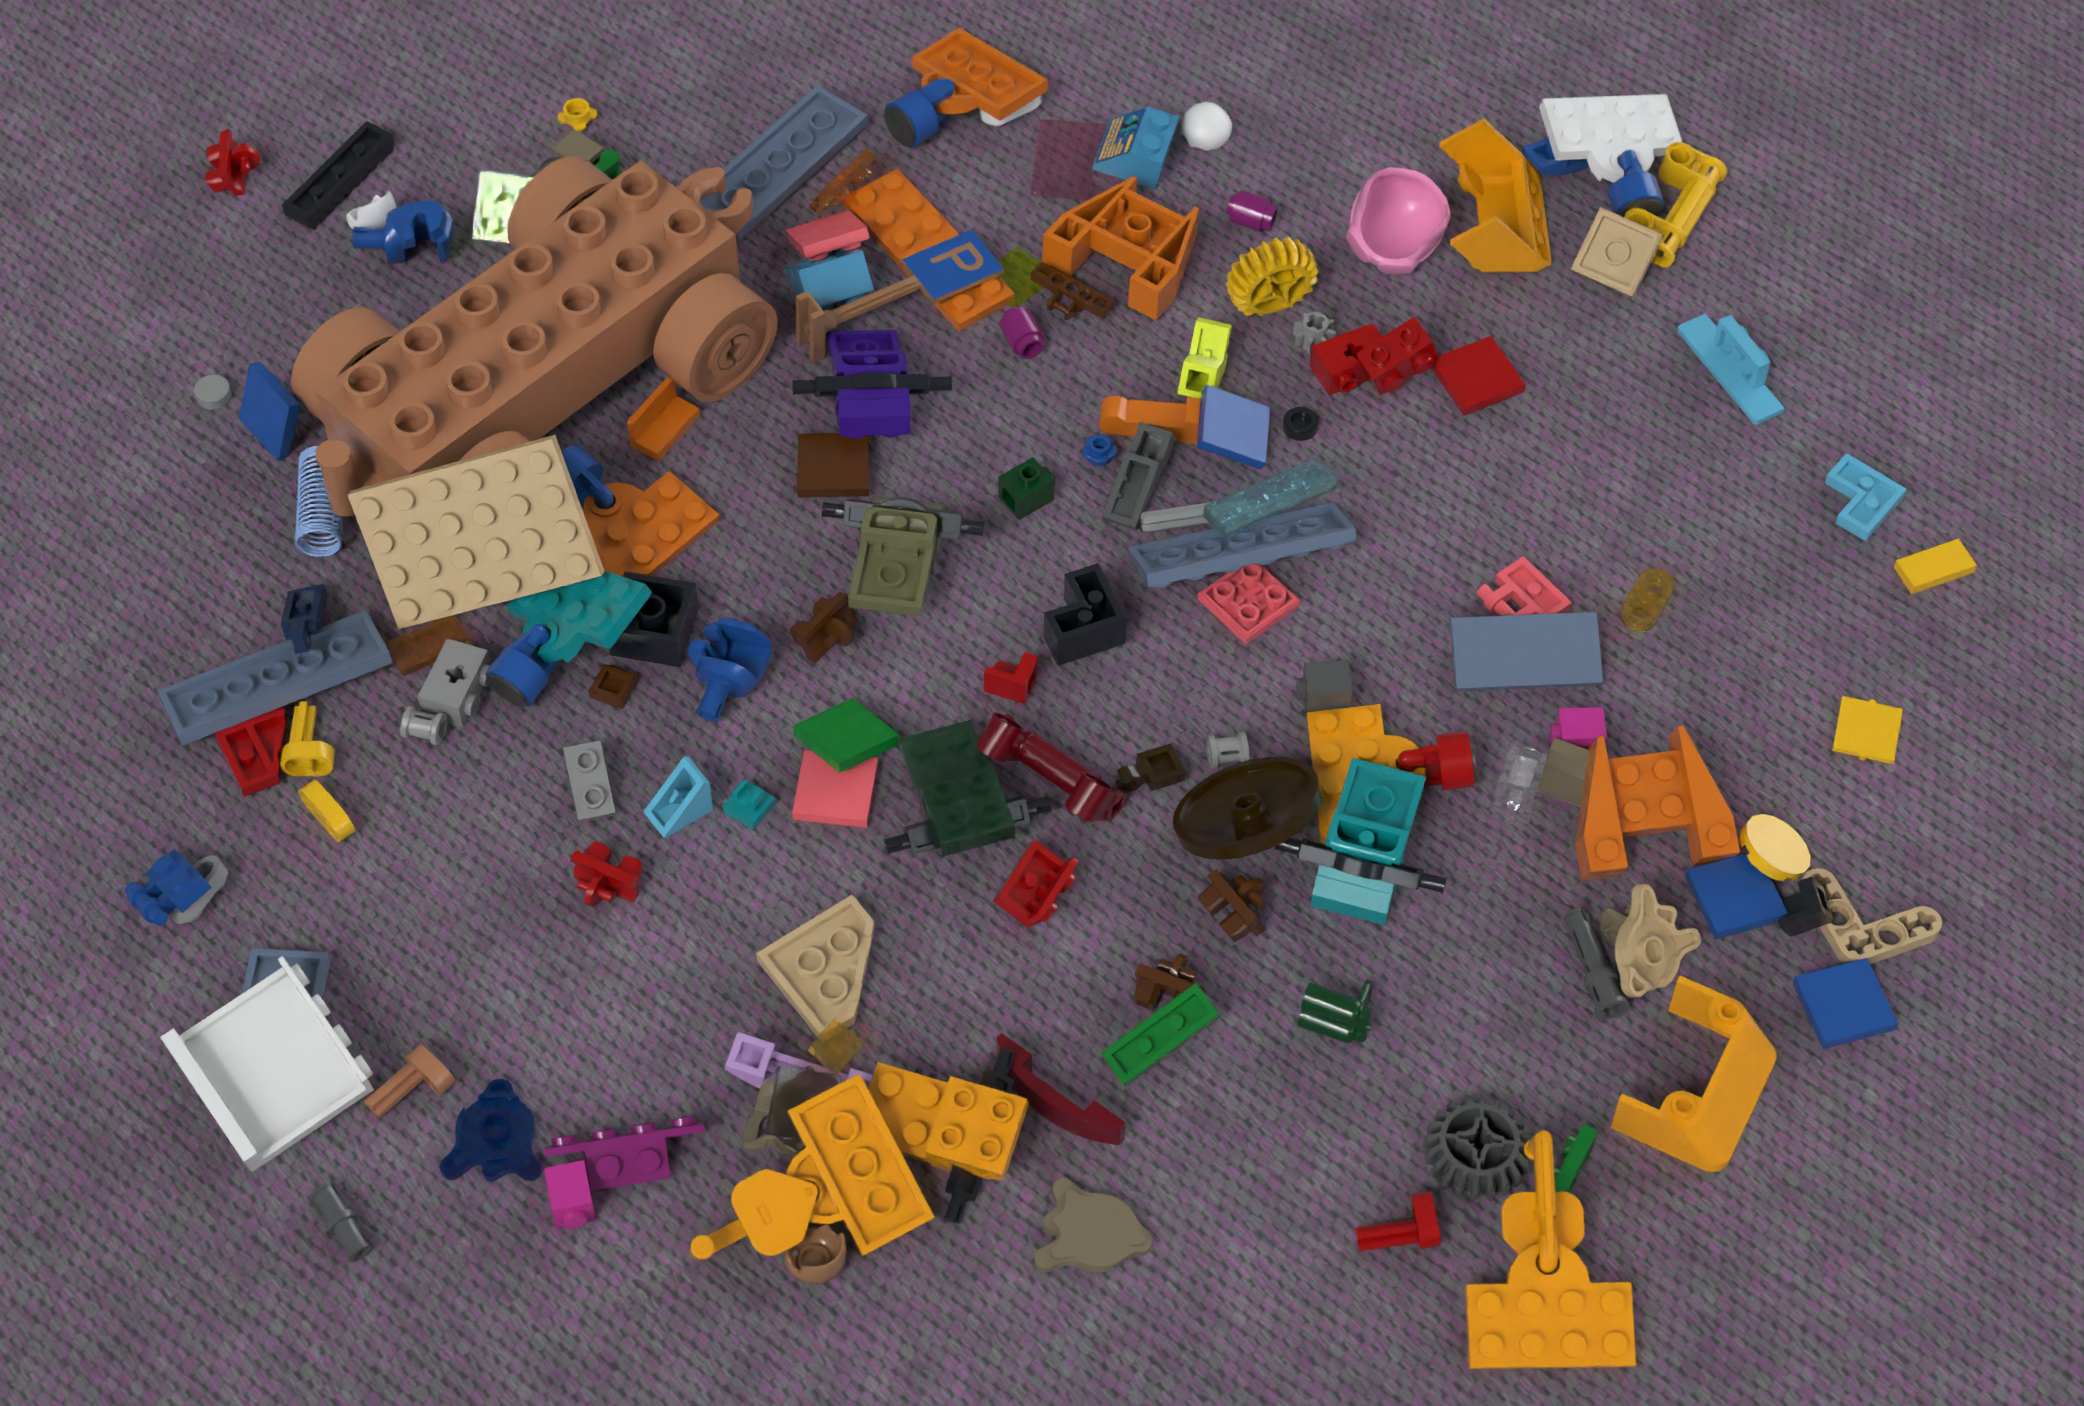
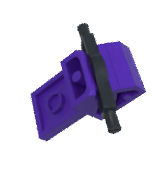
M897 330L827 332V345L833 376H817L814 380H792L793 395L814 394L815 397H833L839 436L862 438L867 435L897 437L910 434L911 414L909 395L929 394V391L952 390L951 376L930 377V374H907L904 350L901 351Z

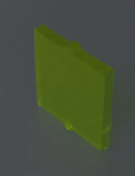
M1016 247L998 260L1004 268V274L999 277L1015 293V299L1008 302L1009 307H1019L1044 288L1030 280V273L1040 263L1039 259H1033L1019 247ZM1038 272V275H1039V276H1041V277H1047V275H1045V274H1043V273H1041V272Z

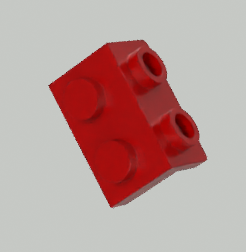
M1415 317L1357 352L1358 360L1367 371L1373 387L1380 396L1387 392L1391 393L1398 390L1407 379L1417 373L1421 374L1428 371L1434 365V362L1439 360L1432 340Z
M1034 839L1026 847L994 897L993 902L1029 928L1040 920L1046 922L1058 907V903L1054 900L1059 892H1066L1074 882L1077 875L1073 873V870L1079 860L1072 856L1067 861H1063Z

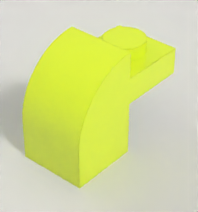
M1200 317L1197 318L1190 353L1183 362L1177 394L1201 398L1202 390L1207 385L1219 388L1227 363V349L1232 325Z

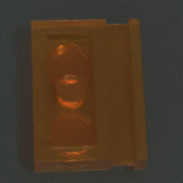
M866 148L822 189L809 207L816 214L820 215L831 203H834L836 206L840 204L850 194L851 191L848 188L854 182L859 186L872 173L868 167L877 157Z

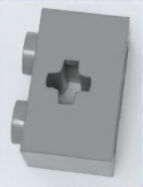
M447 639L417 696L421 711L435 715L439 712L446 713L448 724L463 728L468 717H473L478 710L480 703L479 695L483 687L490 686L486 681L485 672L491 666L488 650Z

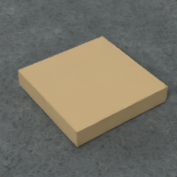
M1600 207L1571 270L1630 297H1634L1663 235Z

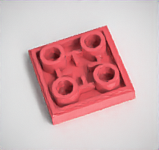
M849 210L785 230L788 241L805 258H809L812 261L824 259L829 256L830 251L841 248V250L845 251L856 249L861 246L862 241L870 238L867 226Z
M1257 563L1242 566L1236 572H1227L1198 593V600L1246 645L1300 607L1301 601L1263 565Z

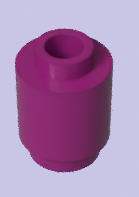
M1240 190L1237 195H1231L1227 204L1226 214L1230 215V222L1259 232L1262 229L1270 232L1275 223L1279 207L1272 204L1270 199Z
M1013 307L1004 313L999 327L1013 352L1020 355L1023 359H1030L1041 353L1045 346L1044 334L1030 310L1025 307Z

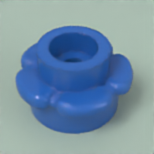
M1094 435L1087 438L1084 443L1085 446L1082 448L1084 457L1090 464L1095 466L1109 464L1117 454V447L1114 445L1113 439L1106 435Z

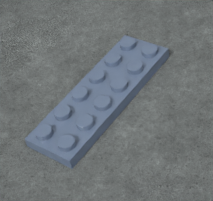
M817 85L723 168L725 171L726 190L722 194L714 193L705 196L700 204L707 210H723L731 204L737 190L741 188L749 189L752 192L753 212L748 223L736 234V241L739 242L869 124L868 115Z
M1332 502L1128 547L1130 562L1148 587L1164 588L1179 580H1200L1205 578L1207 574L1220 571L1236 572L1242 566L1256 563L1267 565L1274 563L1278 558L1287 556L1303 557L1309 555L1311 551L1323 548L1339 549L1344 547L1346 543L1357 541L1356 529L1353 524Z
M367 610L321 627L319 634L311 635L312 646L308 652L295 654L292 640H287L158 690L160 700L181 745L200 740L218 731L392 664L390 652Z

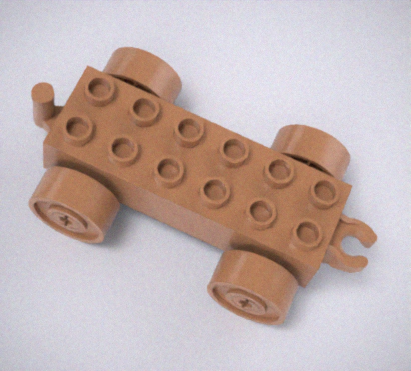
M564 157L550 163L539 171L528 182L515 201L507 226L508 241L514 251L402 331L396 328L379 312L369 307L347 309L323 323L311 335L298 354L292 370L291 389L293 395L298 398L299 403L325 426L328 440L322 442L317 447L316 460L321 468L332 511L338 516L343 517L354 515L348 498V493L351 490L538 440L653 354L658 368L701 402L721 400L747 382L767 357L777 331V314L774 308L740 281L736 234L751 218L753 212L752 192L747 188H741L736 191L731 204L727 208L712 211L703 208L700 203L705 196L714 193L722 194L726 190L725 171L720 167L702 169L688 176L680 185L675 187L642 160L612 180L583 157Z

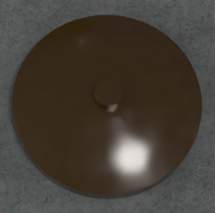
M1288 757L1252 759L1224 768L1194 786L1178 804L1173 816V826L1181 846L1195 856L1216 860L1246 857L1273 848L1300 832L1320 809L1323 791L1315 770L1303 761Z

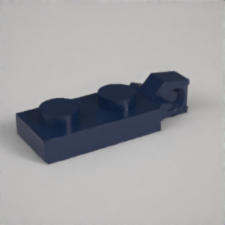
M324 584L291 590L287 593L281 627L285 640H292L295 654L310 651L312 646L311 635L319 634V630H321L328 596Z

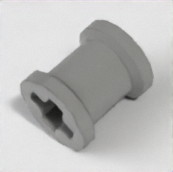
M408 706L402 717L401 737L411 738V736L428 739L431 741V744L439 746L447 730V714L442 712L437 713V715L418 711L415 706Z
M1238 732L1237 736L1215 738L1214 735L1207 736V756L1211 769L1217 768L1218 764L1241 763L1249 760V746L1245 732Z

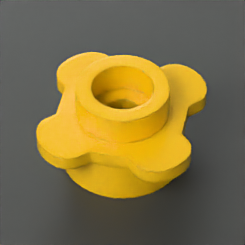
M581 98L568 100L563 106V112L558 114L559 123L568 124L576 131L585 130L586 124L590 120L597 118V110L590 108L589 103Z

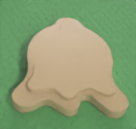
M1647 884L1635 885L1633 888L1631 910L1627 919L1620 927L1615 943V959L1620 973L1621 988L1624 994L1630 998L1641 997L1647 991L1666 987L1673 981L1678 972L1683 956L1701 944V936L1697 929H1676L1674 924L1677 917L1676 909L1671 905H1660L1656 900L1654 890Z

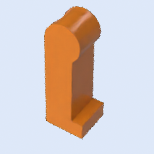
M1109 396L1101 402L1099 428L1106 434L1134 437L1139 422L1173 432L1176 442L1197 444L1201 398L1187 397L1186 404L1128 400L1121 396Z

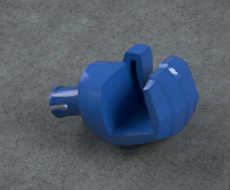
M436 200L404 204L388 212L384 228L353 227V248L384 249L388 264H397L406 261L408 248L416 247V240H430L437 243L439 260L441 263H444L451 250L454 230L453 219Z
M722 617L717 622L710 623L704 628L706 639L710 644L701 639H693L688 648V655L696 667L695 676L707 686L696 714L711 722H718L728 696L745 697L751 693L760 682L772 654V644L765 634L750 623L730 617Z

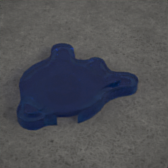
M505 1079L492 1080L487 1085L485 1091L477 1096L478 1101L470 1105L466 1110L463 1107L457 1117L455 1145L439 1165L441 1175L445 1179L456 1180L473 1166H481L483 1177L489 1182L495 1181L509 1173L516 1174L525 1181L536 1180L541 1175L540 1162L532 1152V1144L535 1138V1120L531 1109H528L520 1101L519 1096L514 1093L509 1081Z

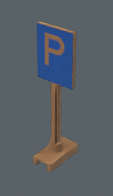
M973 230L967 231L902 259V265L911 277L832 311L829 309L823 311L808 291L796 295V342L799 346L806 342L810 343V360L814 364L825 359V333L836 329L838 324L919 289L924 291L933 304L1004 274V268Z

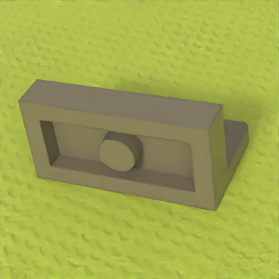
M1554 738L1549 749L1546 766L1537 783L1536 790L1580 807L1589 750Z

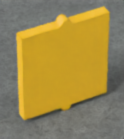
M1842 696L1832 751L1858 756L1862 761L1867 758L1893 764L1903 709L1878 704L1874 699L1865 701Z

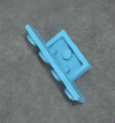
M1706 313L1678 326V334L1754 425L1784 413L1785 408L1765 385L1771 363L1764 350L1757 347L1749 337L1747 330L1742 325H1739L1731 315L1719 319L1717 327Z

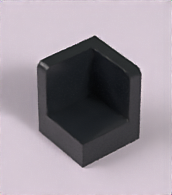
M1812 876L1797 881L1800 893L1781 899L1788 915L1779 919L1778 923L1779 927L1790 937L1834 922L1824 887Z

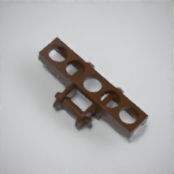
M1040 262L1030 273L1031 281L1053 292V296L1047 299V310L1051 311L1055 308L1065 314L1064 319L1067 321L1071 317H1075L1076 311L1081 313L1084 309L1104 319L1106 313L1114 308V300L1043 262ZM1038 272H1041V273L1047 275V277H1041V276H1039V275H1038ZM1054 279V280L1058 281L1059 283H1058V284H1054V283L1052 282V280ZM1074 285L1078 287V290L1076 292H1069L1066 290V287ZM1062 294L1074 300L1069 307L1059 303L1062 300ZM1097 302L1104 307H1096L1094 303Z

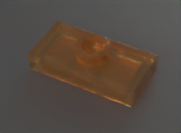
M451 615L387 642L386 646L402 676H405L434 663L447 639L469 644V641L455 616Z

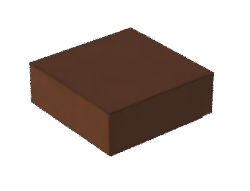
M604 664L588 691L589 698L623 709L638 682V675Z

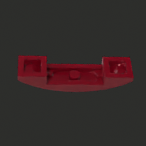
M1001 1032L996 1038L997 1056L999 1048L1008 1049L1015 1053L1008 1077L1014 1080L1013 1088L1021 1097L1027 1098L1028 1104L1036 1112L1060 1128L1092 1141L1120 1145L1124 1141L1125 1122L1095 1100L1085 1110H1082L1032 1073V1054Z

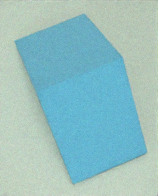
M683 757L643 812L663 838H667L713 810L710 783L689 757Z

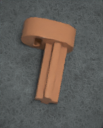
M419 1044L404 1057L407 1064L364 1101V1104L380 1119L421 1081H424L436 1094L441 1096L456 1083L455 1078L427 1048Z

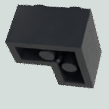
M1099 563L1066 573L1064 576V600L1067 605L1044 613V639L1057 666L1123 645L1126 641V617Z

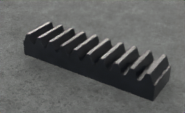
M366 121L282 204L284 215L315 230L318 227V221L323 222L326 219L327 212L332 213L335 210V204L340 205L343 202L344 195L349 196L352 193V187L357 188L360 185V179H366L369 170L374 171L377 168V162L380 161L382 163L385 160L386 153L391 154L395 145L393 134Z

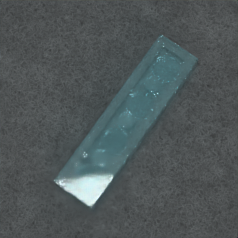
M1313 459L1204 505L1203 517L1225 537L1335 490L1337 478L1316 459Z

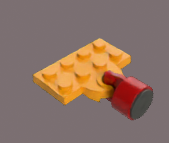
M1381 704L1307 712L1312 766L1323 791L1322 804L1318 810L1320 839L1322 843L1326 842L1334 812H1336L1352 758L1426 776L1424 786L1441 785L1442 791L1474 787V783H1478L1472 734L1469 735L1468 731L1436 735V745L1418 748L1412 741L1401 736L1384 735Z

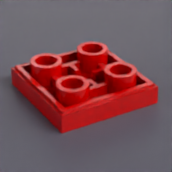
M1492 336L1439 355V360L1434 362V365L1431 367L1463 416L1525 391L1526 384Z

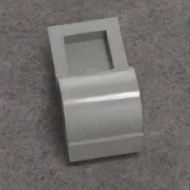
M601 741L563 748L578 822L616 815Z

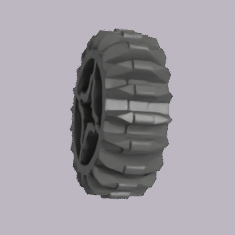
M1466 1095L1462 1099L1461 1106L1451 1100L1447 1104L1446 1111L1439 1109L1435 1114V1121H1431L1428 1124V1135L1424 1138L1423 1147L1427 1150L1425 1162L1432 1165V1178L1443 1176L1441 1182L1443 1189L1452 1186V1184L1456 1185L1455 1194L1457 1198L1463 1194L1464 1190L1471 1191L1470 1196L1473 1202L1478 1199L1479 1192H1484L1489 1201L1494 1198L1495 1189L1505 1196L1509 1193L1510 1185L1517 1187L1521 1183L1522 1175L1528 1173L1530 1159L1524 1153V1145L1531 1139L1530 1132L1523 1131L1525 1127L1524 1118L1513 1119L1515 1113L1513 1107L1502 1111L1499 1099L1494 1101L1492 1105L1485 1104L1486 1100L1483 1095L1478 1098L1477 1103H1472ZM1473 1126L1470 1130L1457 1131L1456 1134H1452L1462 1127ZM1477 1137H1479V1146L1482 1147L1480 1158H1477V1149L1474 1148ZM1456 1159L1463 1161L1467 1166L1461 1164ZM1500 1161H1505L1495 1168L1483 1170L1488 1164H1499Z

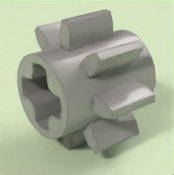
M1322 312L1303 313L1302 323L1294 322L1293 335L1296 336L1295 346H1302L1307 351V354H1311L1312 345L1336 337V332L1333 330L1334 320H1328Z

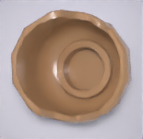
M827 1224L818 1228L807 1227L803 1240L785 1251V1265L789 1272L798 1280L804 1283L822 1284L835 1278L844 1267L846 1242L843 1233L837 1235Z

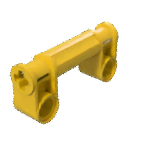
M1674 142L1667 147L1658 171L1662 182L1682 190L1665 220L1642 208L1630 209L1624 216V218L1663 235L1651 263L1663 268L1672 265L1675 260V252L1678 248L1683 247L1710 200L1715 195L1716 185L1718 182L1723 181L1727 175L1726 165L1721 160L1704 154L1683 142ZM1710 167H1713L1712 172L1708 173ZM1664 251V255L1660 257L1659 255Z

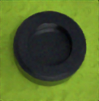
M1295 407L1284 415L1283 431L1289 438L1296 441H1305L1311 439L1317 433L1318 417L1312 410L1305 407Z

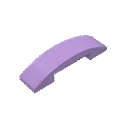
M737 1032L725 1065V1070L759 1089L771 1077L788 1075L802 1085L805 1091V1101L859 1073L869 1089L873 1077L872 1074L853 1068L850 1069L849 1074H845L774 1051V1043Z

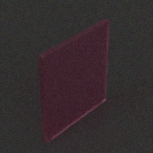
M1040 119L1031 196L1089 200L1119 184L1120 178L1092 170L1108 124Z

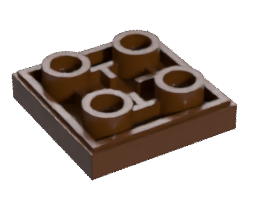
M839 433L798 434V498L869 496V435L862 438L839 436Z

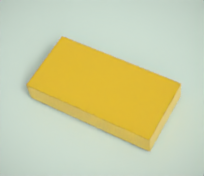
M1959 538L1898 559L1894 565V569L1911 595L1972 574L1977 567Z

